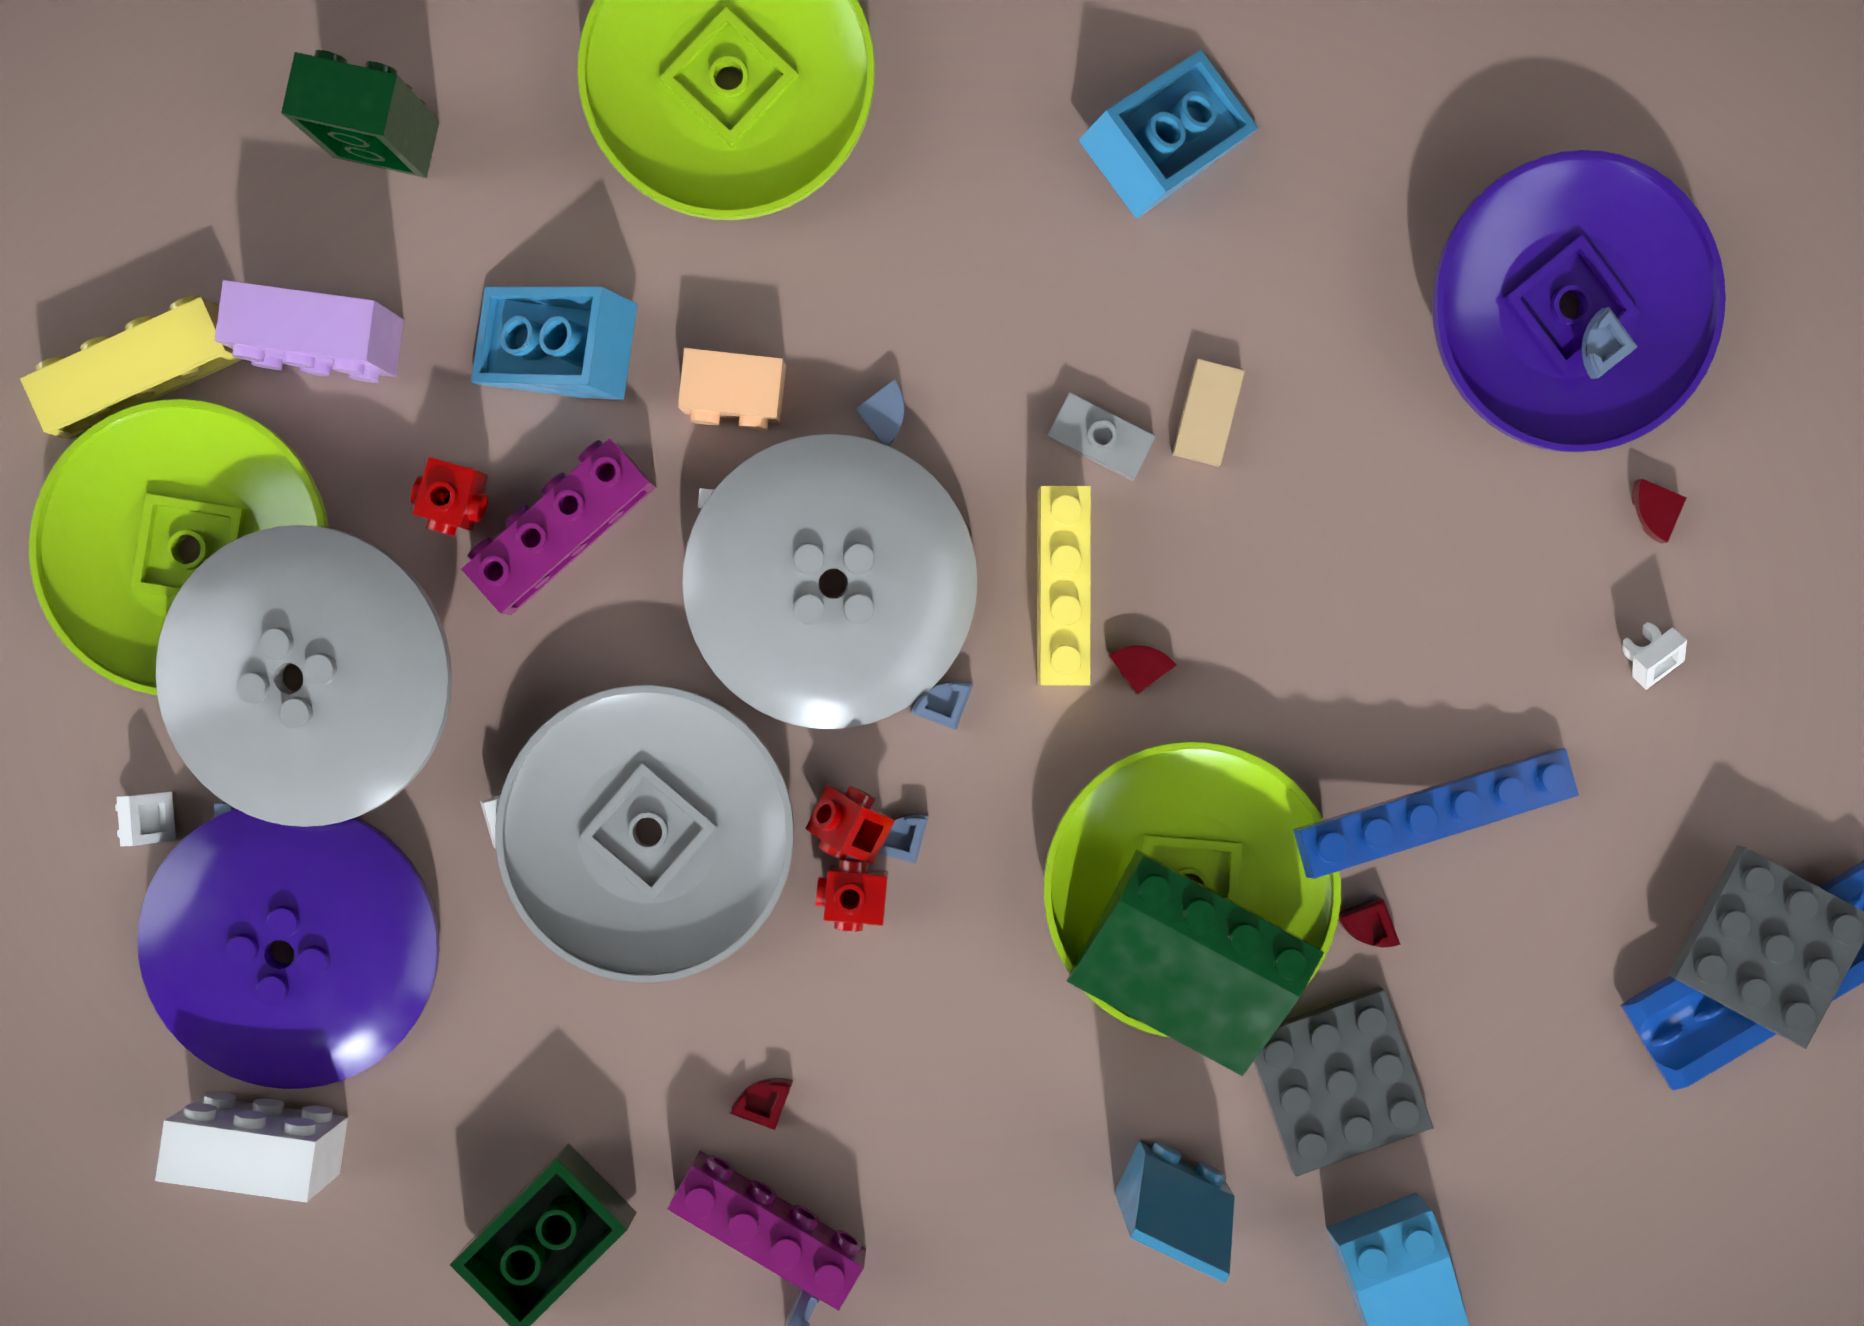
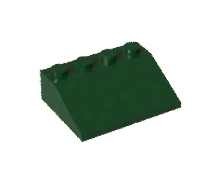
M1136 849L1066 981L1243 1076L1301 997L1324 952L1307 940Z

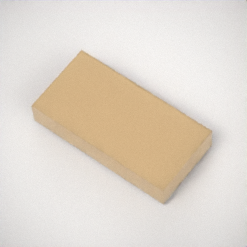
M1202 359L1195 361L1172 455L1216 467L1221 465L1245 370Z

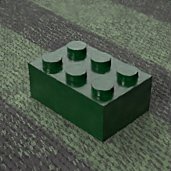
M316 50L314 56L298 52L294 53L281 114L333 158L427 178L439 121L428 110L426 103L412 92V87L404 83L397 75L396 69L374 61H367L365 67L348 64L344 57L325 50Z
M568 1143L462 1248L450 1263V1266L509 1326H531L628 1230L637 1212Z

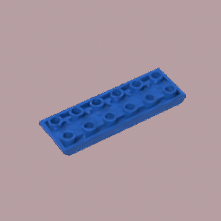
M1864 860L1819 887L1864 911ZM1864 943L1833 1000L1864 983ZM1670 976L1620 1005L1671 1090L1686 1088L1776 1035Z

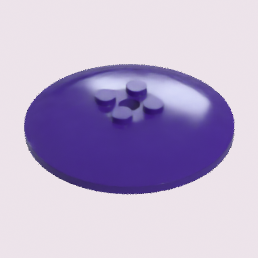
M1590 150L1551 154L1527 162L1509 171L1487 186L1470 203L1451 230L1438 262L1433 286L1432 314L1437 347L1443 365L1462 398L1482 419L1503 434L1521 443L1557 452H1587L1612 448L1638 439L1664 423L1685 404L1701 383L1715 356L1721 338L1726 302L1725 278L1719 251L1706 221L1688 196L1670 179L1637 160L1619 154ZM1565 292L1574 294L1579 301V311L1573 319L1566 318L1559 308L1560 298ZM1610 307L1637 345V348L1602 376L1591 379L1587 374L1582 358L1583 336L1595 314L1603 308Z
M236 808L213 818L195 829L168 854L148 887L141 908L137 936L138 960L146 991L157 1014L174 1037L198 1059L230 1077L246 1083L280 1089H305L339 1082L361 1073L388 1055L406 1037L427 1005L436 979L440 952L436 912L422 877L404 852L376 827L359 817L324 826H288L258 819ZM283 940L288 942L294 950L293 962L281 963L277 961L271 954L270 947L272 941Z

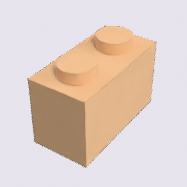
M684 348L678 408L684 414H690V422L719 425L720 418L739 420L738 427L766 431L768 430V423H781L787 366L783 358Z

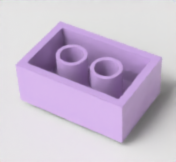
M223 280L215 341L233 349V357L250 360L253 366L282 370L284 363L300 367V371L303 373L318 376H330L332 369L348 373V378L379 383L380 375L397 376L404 320L375 300Z

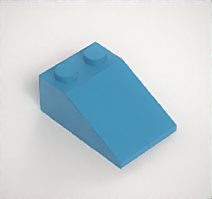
M1199 50L1107 109L1078 141L1134 217L1138 219L1244 141L1258 129V126L1203 51Z
M485 287L471 382L477 385L585 399L624 400L637 303L604 287Z
M1139 1140L1114 1192L1130 1238L1226 1283L1230 1275L1235 1200L1233 1192L1227 1182L1224 1181L1226 1175L1202 1162H1199L1196 1168L1181 1161L1182 1154L1162 1142L1155 1141L1152 1147Z
M1417 1193L1326 1227L1363 1326H1469L1451 1258L1432 1209Z

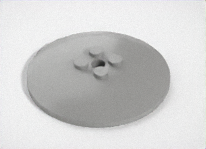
M840 434L809 435L775 444L753 455L726 476L712 492L693 525L687 543L683 564V597L688 623L703 658L714 674L741 700L766 715L793 725L819 729L852 728L882 720L907 708L935 686L948 671L959 654L973 619L977 595V567L973 544L959 509L936 478L907 455L870 439ZM829 569L840 570L847 580L845 591L840 596L834 598L824 596L819 589L820 576Z
M291 525L259 530L240 537L208 557L191 574L173 600L162 627L156 656V686L161 715L178 754L197 779L214 795L230 806L267 822L301 827L324 826L364 815L382 806L408 786L424 768L438 744L448 717L452 692V667L448 641L440 617L420 583L400 562L377 545L359 536L321 526ZM291 663L298 666L303 673V684L296 692L289 690L283 681V672Z
M634 685L595 693L571 704L548 720L529 739L510 768L502 788L495 824V846L503 884L512 904L524 923L546 947L567 962L597 976L625 982L656 983L694 975L718 964L741 948L759 930L777 903L788 877L794 847V818L787 785L778 764L766 745L743 720L725 707L693 692L657 685ZM653 818L660 824L662 836L658 843L647 845L637 838L636 825L640 819Z

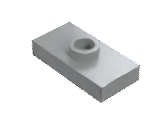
M1069 392L1046 438L1130 481H1134L1156 436Z

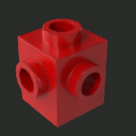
M428 457L423 476L416 478L411 490L410 501L411 504H414L412 514L427 518L425 528L451 536H455L457 527L473 531L475 522L480 523L486 512L488 496L484 494L488 475L475 469Z
M827 785L805 829L821 839L818 848L831 856L845 860L846 856L849 855L873 864L895 820L874 808L872 805L876 798L851 785H849L846 793Z
M845 858V860L840 859L839 866L830 865L827 878L818 877L815 906L824 907L823 921H834V929L851 932L863 931V924L883 926L888 871L869 869V863L860 859ZM847 889L855 890L860 898L849 900L844 896L843 891Z

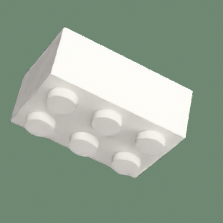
M209 1092L201 1099L186 1105L184 1109L164 1120L155 1181L307 1203L340 1175L348 1117L333 1115V1109L325 1106H305L302 1110L284 1108V1102L276 1099H257L253 1103L235 1101L236 1095L232 1093Z

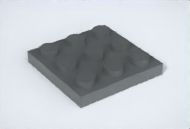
M1736 846L1667 975L1795 1045L1806 1049L1864 943V911L1752 850Z
M1377 987L1284 1020L1254 1060V1065L1289 1165L1296 1177L1434 1128L1388 996L1382 987Z

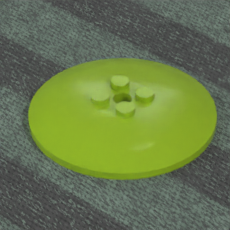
M594 0L581 34L577 74L582 107L590 130L605 156L626 181L647 197L674 211L712 220H741L772 214L794 205L822 187L840 169L858 143L869 116L875 85V62L869 26L858 0ZM727 67L737 68L743 74L740 85L732 90L722 89L716 84L718 73Z
M171 399L142 403L114 413L90 427L64 451L49 472L37 498L30 525L29 564L32 582L39 604L49 624L64 645L82 663L118 685L135 691L157 695L156 656L160 634L173 600L191 574L208 557L225 545L259 530L291 525L329 528L327 513L315 481L302 460L287 443L262 423L243 413L204 401ZM193 536L200 544V555L194 562L187 564L182 560L179 548L184 539Z
M1208 742L1166 743L1145 748L1113 763L1095 776L1071 802L1056 828L1046 858L1043 885L1045 915L1051 938L1068 973L1070 974L1136 849L1184 875H1197L1204 886L1307 940L1322 950L1324 954L1311 976L1310 982L1325 960L1332 944L1341 906L1340 871L1315 879L1307 878L1293 829L1322 821L1323 819L1319 811L1298 785L1278 768L1243 750ZM1085 992L1093 1002L1120 1021L1139 1030L1168 1037Z

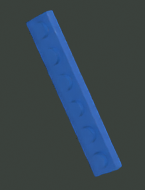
M1566 748L1553 749L1293 829L1306 877L1315 879L1579 796Z

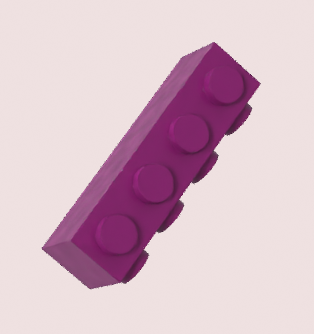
M611 438L604 443L601 440H597L589 445L578 457L581 464L567 476L564 472L554 476L542 488L541 492L544 496L531 508L528 505L518 508L504 522L508 527L494 540L491 537L482 540L468 553L467 556L471 561L461 570L500 614H514L656 488L621 446Z
M702 1151L698 1152L667 1210L838 1311L864 1269L866 1248L862 1247L861 1243L852 1235L842 1230L835 1231L820 1222L818 1217L808 1209L799 1205H791L778 1197L774 1190L766 1184L757 1180L751 1181L734 1171V1168L722 1158L707 1155Z

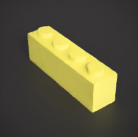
M184 297L173 302L170 305L171 310L157 317L146 316L137 318L125 325L126 331L110 338L103 336L90 339L80 346L81 351L66 358L53 357L38 363L35 366V372L20 378L44 433L69 439L88 430L114 413L142 403L151 402L243 360L232 356L233 349L215 341L219 306L203 297Z
M1041 486L1037 491V685H1090L1091 486Z

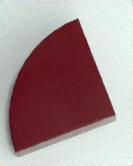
M1644 479L1635 480L1632 490V504L1635 505L1644 532L1661 544L1668 543L1687 497Z
M1146 646L1124 647L1107 655L1135 694L1141 693L1177 666L1163 652Z
M1377 897L1340 911L1339 924L1349 935L1358 941L1381 948L1401 945L1383 898Z
M768 1078L755 1082L737 1097L729 1114L775 1130L793 1080Z

